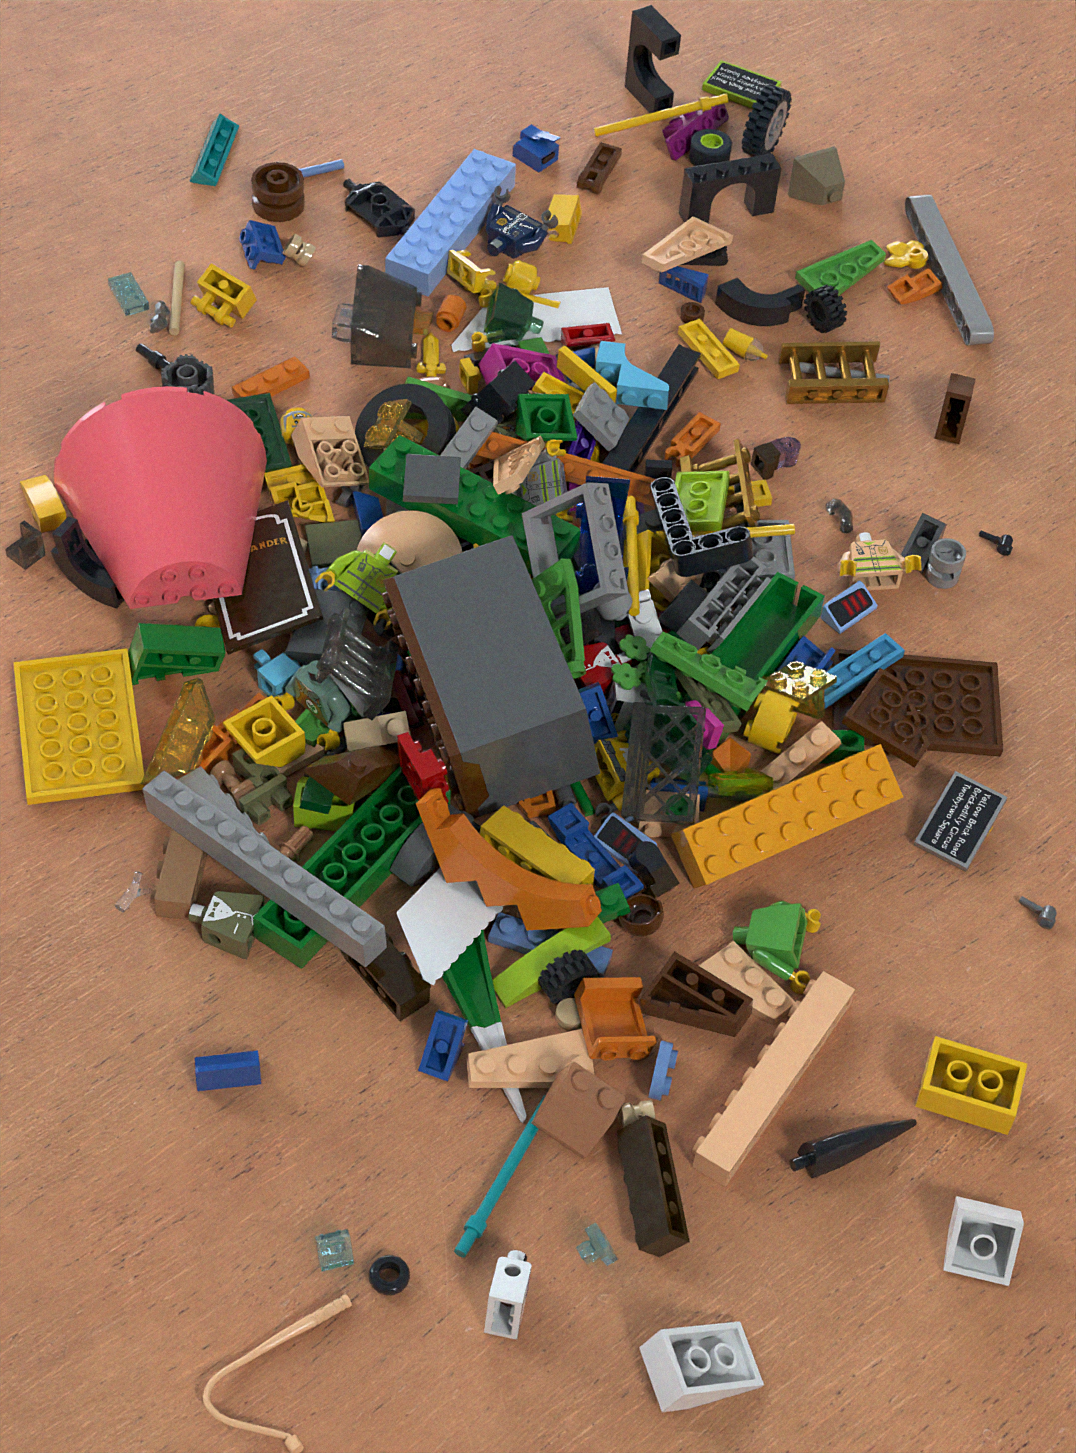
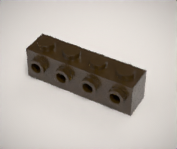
M645 1115L616 1131L619 1143L618 1151L622 1159L624 1182L628 1190L629 1209L633 1217L635 1240L640 1251L661 1257L689 1243L690 1239L666 1123Z

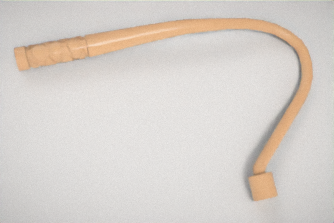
M347 1294L319 1308L316 1312L305 1316L245 1356L217 1372L208 1381L204 1389L203 1401L208 1412L215 1419L226 1425L286 1440L285 1445L290 1453L302 1452L304 1446L297 1435L238 1421L221 1414L211 1403V1390L229 1372L351 1307L352 1303Z

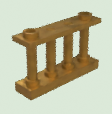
M880 341L782 343L778 362L779 364H790L792 379L788 380L785 395L786 404L885 402L889 388L888 378H876L873 362L877 360ZM799 362L814 363L817 379H803ZM824 363H839L842 379H827ZM849 363H863L866 378H852Z
M739 439L733 440L735 454L702 465L694 464L690 455L680 458L681 472L717 471L737 464L738 473L730 475L729 486L740 483L741 492L727 496L725 508L743 502L744 511L723 518L722 529L747 521L750 527H758L757 521L761 520L757 505L754 504L748 463L752 462L751 455L747 447H742Z

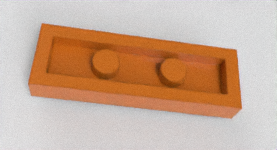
M294 356L232 386V394L236 398L270 393L272 397L310 378V373Z

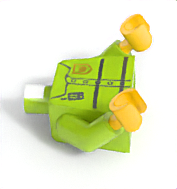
M384 542L375 555L367 549L363 552L354 550L338 557L326 572L321 573L316 578L315 583L320 579H325L328 582V586L323 591H328L333 585L337 586L377 613L373 622L374 625H376L378 619L386 620L387 625L384 630H387L390 627L391 621L387 613L389 609L386 608L381 593L386 592L383 580L396 576L398 570L389 565L397 551Z

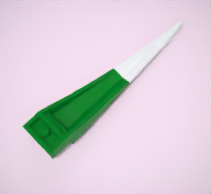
M481 930V934L473 938V943L466 946L465 952L458 955V959L451 963L448 970L443 971L442 978L463 1017L468 1020L467 1024L481 1050L505 1046L507 1043L496 1000L484 931ZM503 1088L519 1120L523 1123L527 1115L519 1088Z

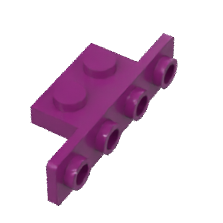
M725 104L711 107V110L704 112L698 110L683 114L669 122V125L662 132L672 160L679 159L690 150L691 140L696 132L703 129H717L729 119Z

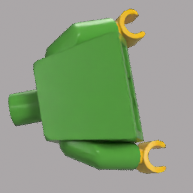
M778 901L768 907L755 909L752 912L749 926H735L733 929V941L736 944H746L751 958L757 964L785 981L791 980V989L797 994H803L806 986L798 980L808 984L810 975L807 971L802 970L795 973L793 970L799 967L805 932L815 933L821 926L819 922L821 914L817 909H811L806 913L801 903L791 904L785 901Z

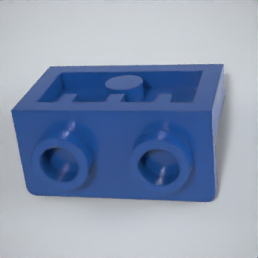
M249 220L239 237L249 268L255 270L260 260L282 265L286 256L282 254L283 247L276 227Z

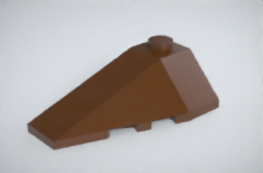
M398 742L325 756L306 767L304 772L342 801L351 805L381 786L400 766Z

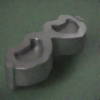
M164 301L155 304L156 315L151 319L152 323L150 324V332L152 334L158 333L168 326L166 316L170 314V311Z
M364 485L351 486V488L343 486L341 489L343 492L335 503L343 507H350L352 504V491L361 492Z

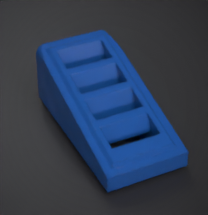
M676 266L667 271L660 272L659 284L691 300L702 303L707 290L709 274ZM667 273L671 274V279L666 277Z

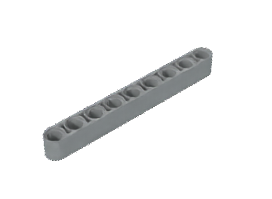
M932 195L908 196L905 200L906 215L918 241L924 245V250L928 252L927 261L932 272L942 282L943 289H941V292L965 344L970 346L992 343L994 328Z

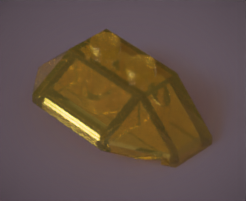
M195 678L183 683L178 699L174 704L141 782L144 786L163 771H166L173 777H177L194 771L201 764L203 759L201 753L205 744L210 741L213 735L212 727L216 720L203 680Z

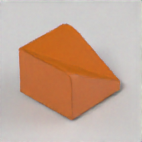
M730 737L711 753L709 762L733 780L749 766L751 753Z

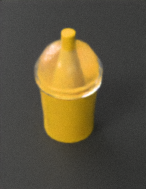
M733 328L729 329L723 340L722 345L743 357L745 361H756L760 357L766 360L768 357L767 354L763 353L764 348L758 338L750 337Z

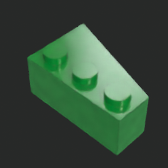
M138 623L128 650L132 685L139 684L138 680L153 677H156L157 681L166 680L165 675L183 673V677L218 672L226 654L221 629L205 626Z

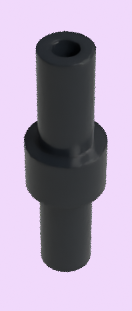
M142 343L137 345L136 352L148 359V363L156 369H162L166 365H170V362L160 352L152 351Z

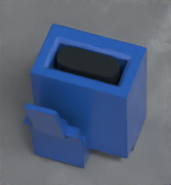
M531 124L520 132L521 140L513 145V157L539 173L558 160L559 145L555 142L560 137L549 134L548 131H542Z

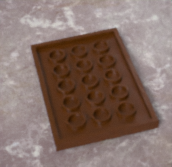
M835 649L836 651L831 657L833 661L831 668L858 650ZM903 655L901 659L884 669L905 683L908 690L906 696L909 703L914 704L921 721L919 724L923 735H927L930 742L927 750L1001 757L1003 738L998 664L996 662ZM872 678L832 704V730H852L841 722ZM864 737V745L876 746L875 743Z

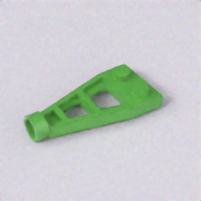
M560 559L531 580L572 677L576 679L586 674L578 585L571 559ZM564 595L566 614L557 620L551 610V602ZM569 625L571 643L566 645L560 630Z

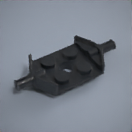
M349 178L348 181L347 179L344 181L343 187L350 191L345 200V211L347 212L349 207L352 208L377 229L378 238L404 235L409 230L410 225L415 219V209L385 184L378 181L356 185Z

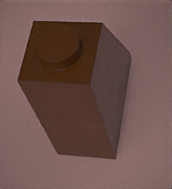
M951 373L934 439L960 444L976 378Z

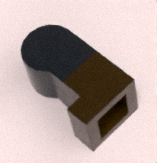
M650 841L641 842L629 852V865L632 869L639 872L647 887L642 894L657 898L680 884L661 851L654 843Z

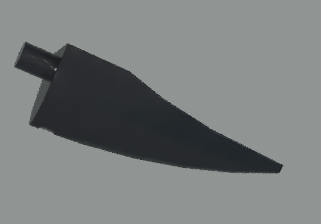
M912 1119L870 1124L805 1142L797 1151L799 1156L789 1160L790 1167L794 1172L806 1168L811 1178H815L839 1169L916 1126L917 1121Z

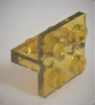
M404 399L383 403L377 412L378 419L376 423L366 433L365 439L367 440L364 447L367 449L388 448L399 435L414 443H420L424 434L403 421L412 402Z
M793 661L765 678L768 682L763 690H771L799 702L800 706H794L793 711L819 719L825 715L824 690L837 683V676L827 673L825 670L804 665L802 662Z

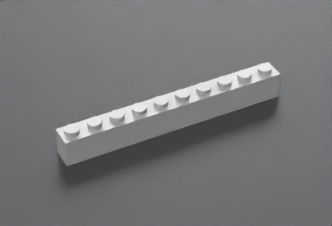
M166 771L160 773L142 788L148 812L364 967H367L387 948L385 926Z

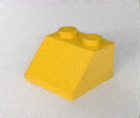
M272 695L223 722L226 730L256 764L283 767L306 754L305 732Z

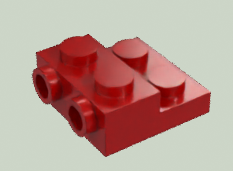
M408 731L397 735L401 771L417 800L419 801L430 789L440 788L448 804L446 792L449 791V787L444 778L447 775V769L441 758L437 759L432 749L423 752L419 741H413Z

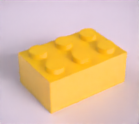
M935 1036L928 1054L915 1107L1008 1135L1016 1118L1027 1063Z

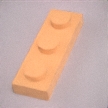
M821 721L756 774L757 778L769 791L799 779L841 745V740Z

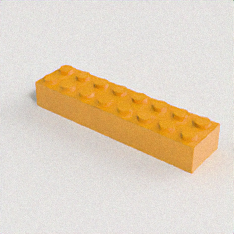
M881 744L676 831L671 834V837L693 888H698L903 798V795Z

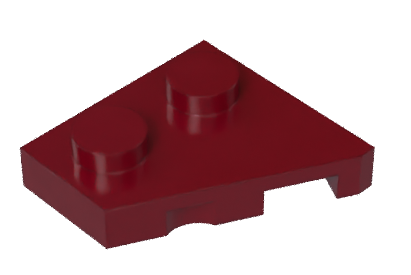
M399 670L389 673L388 677L401 709L406 711L408 726L412 729L423 726L422 717L425 715L419 700L416 701L413 691L415 689L408 674L405 675Z

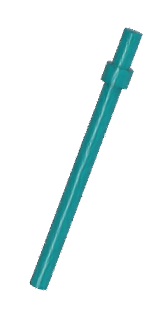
M546 1095L542 1097L475 1215H471L463 1228L465 1232L454 1249L456 1255L465 1258L476 1238H481L485 1231L489 1215L539 1130L531 1122Z

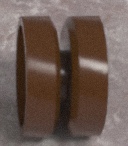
M272 162L258 167L253 172L251 178L253 191L252 205L259 217L271 222H285L298 217L303 212L305 205V195L303 192L304 177L296 166L283 162Z

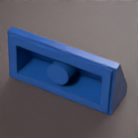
M352 491V504L356 520L359 522L361 537H363L374 523L383 518V513L378 497Z

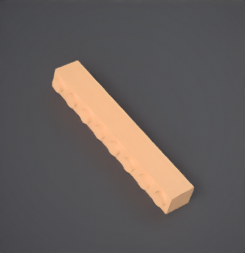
M824 971L817 981L814 979L810 980L803 993L805 998L802 1002L797 1000L793 1004L788 1014L790 1019L786 1024L783 1022L779 1024L773 1035L775 1040L771 1046L766 1044L762 1048L757 1058L759 1063L755 1069L752 1067L748 1068L742 1078L741 1083L743 1086L740 1090L734 1089L725 1103L727 1108L724 1113L720 1114L718 1112L709 1125L711 1131L707 1137L701 1136L697 1140L692 1150V1153L695 1154L693 1168L724 1187L727 1186L850 1007L855 992L854 988Z

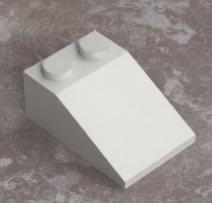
M740 1321L661 1329L639 1347L662 1412L694 1408L758 1389L764 1385Z

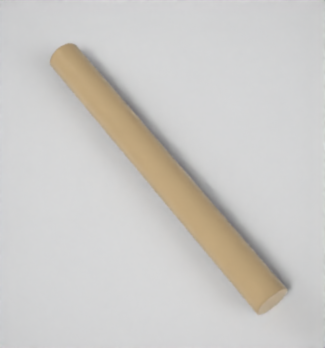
M176 261L174 268L169 333L171 335H178L180 328L185 267L183 261Z

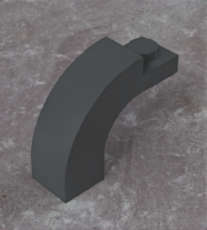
M451 804L448 805L450 815L464 813L478 833L480 832L481 826L474 821L472 815L465 811H459ZM423 822L405 842L390 868L392 873L411 887L425 884L438 863Z

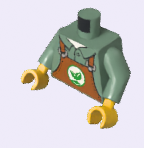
M313 661L308 665L301 666L295 672L285 687V694L274 698L279 704L282 703L283 709L287 711L294 707L295 701L293 696H295L296 701L330 729L329 733L320 734L317 738V744L320 746L326 745L324 750L327 751L339 747L340 738L337 733L342 731L343 723L353 713L348 698L329 675V670L321 661Z

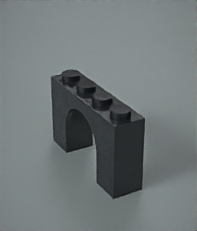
M652 5L632 11L624 86L649 113L672 108L674 91L660 78L655 69L652 53L659 61L678 55L681 34Z
M772 153L684 168L679 215L684 223L691 217H695L709 224L713 199L722 189L736 183L746 184L744 203L752 216L774 213L781 167Z

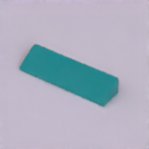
M219 113L210 127L189 180L190 182L209 186L217 185L239 129L238 124Z

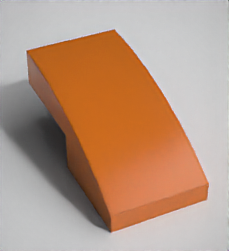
M929 268L913 278L905 275L887 286V290L900 304L921 300L943 289L942 282Z

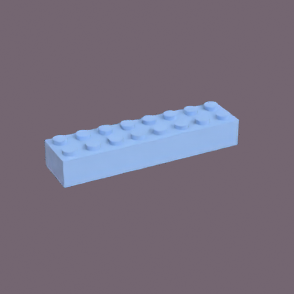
M473 149L385 258V281L429 296L447 273L449 250H465L487 222L492 204H495L497 201L494 194L495 188L499 185L501 186L502 190L499 196H503L507 188L509 192L514 188L516 164Z

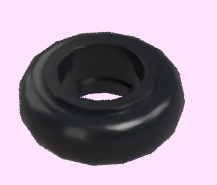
M385 1255L378 1258L372 1263L369 1270V1281L372 1288L383 1295H395L402 1292L410 1280V1269L407 1263L394 1255ZM386 1269H394L399 1273V1277L392 1282H387L380 1278V1273Z

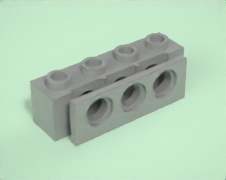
M753 556L746 563L729 567L696 611L677 631V634L687 643L695 646L697 650L707 641L711 644L707 651L712 654L771 582L769 577L764 581L758 578L766 566ZM749 588L750 591L745 596L744 594L746 593V590ZM735 605L736 608L733 611V613H731V608ZM721 623L722 626H721V627L719 628V630L717 631V630H716V629L718 628L717 626Z

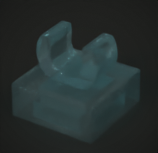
M596 1222L585 1228L590 1240L581 1243L576 1249L586 1264L594 1262L599 1257L606 1266L619 1260L604 1231Z
M348 1229L336 1230V1232L315 1236L321 1272L354 1264Z

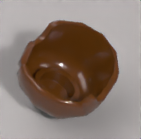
M637 894L627 899L631 913L619 916L622 927L629 934L640 937L656 932L664 919L661 901L646 894Z

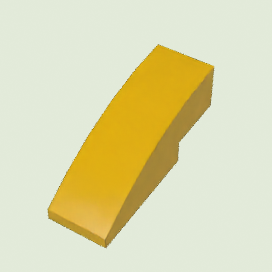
M46 475L19 481L35 522L37 521L41 533L57 529L66 519V511L49 478Z

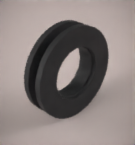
M399 384L381 391L366 404L357 420L355 435L364 463L368 467L384 452L383 436L389 424L397 417L407 413H419L426 416L429 424L428 432L420 446L439 456L442 454L456 434V425L452 413L434 391L418 384Z

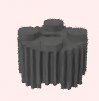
M187 354L185 356L179 355L174 363L170 362V365H166L165 368L161 369L162 387H185L187 392L204 395L203 391L215 394L212 366H209L207 363L204 364L203 361L199 362V359H196L193 354L190 356Z

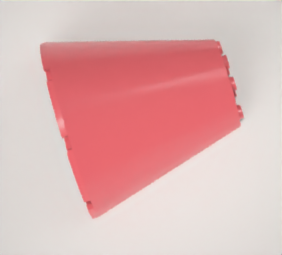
M166 386L124 393L121 395V400L107 406L103 402L79 419L62 440L61 450L55 458L53 470L54 486L73 517L78 520L81 530L130 609L178 603L180 598L184 596H190L194 601L242 595L267 463L266 451L262 437L258 434L251 419L231 402L209 392L203 391L204 395L187 392L185 387Z

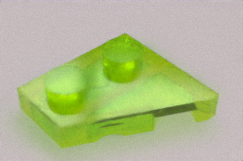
M745 768V773H737V771L732 770L724 773L709 774L708 786L718 791L719 795L732 796L736 794V791H745L747 794L758 795L762 794L763 790L773 789L774 778L755 768Z

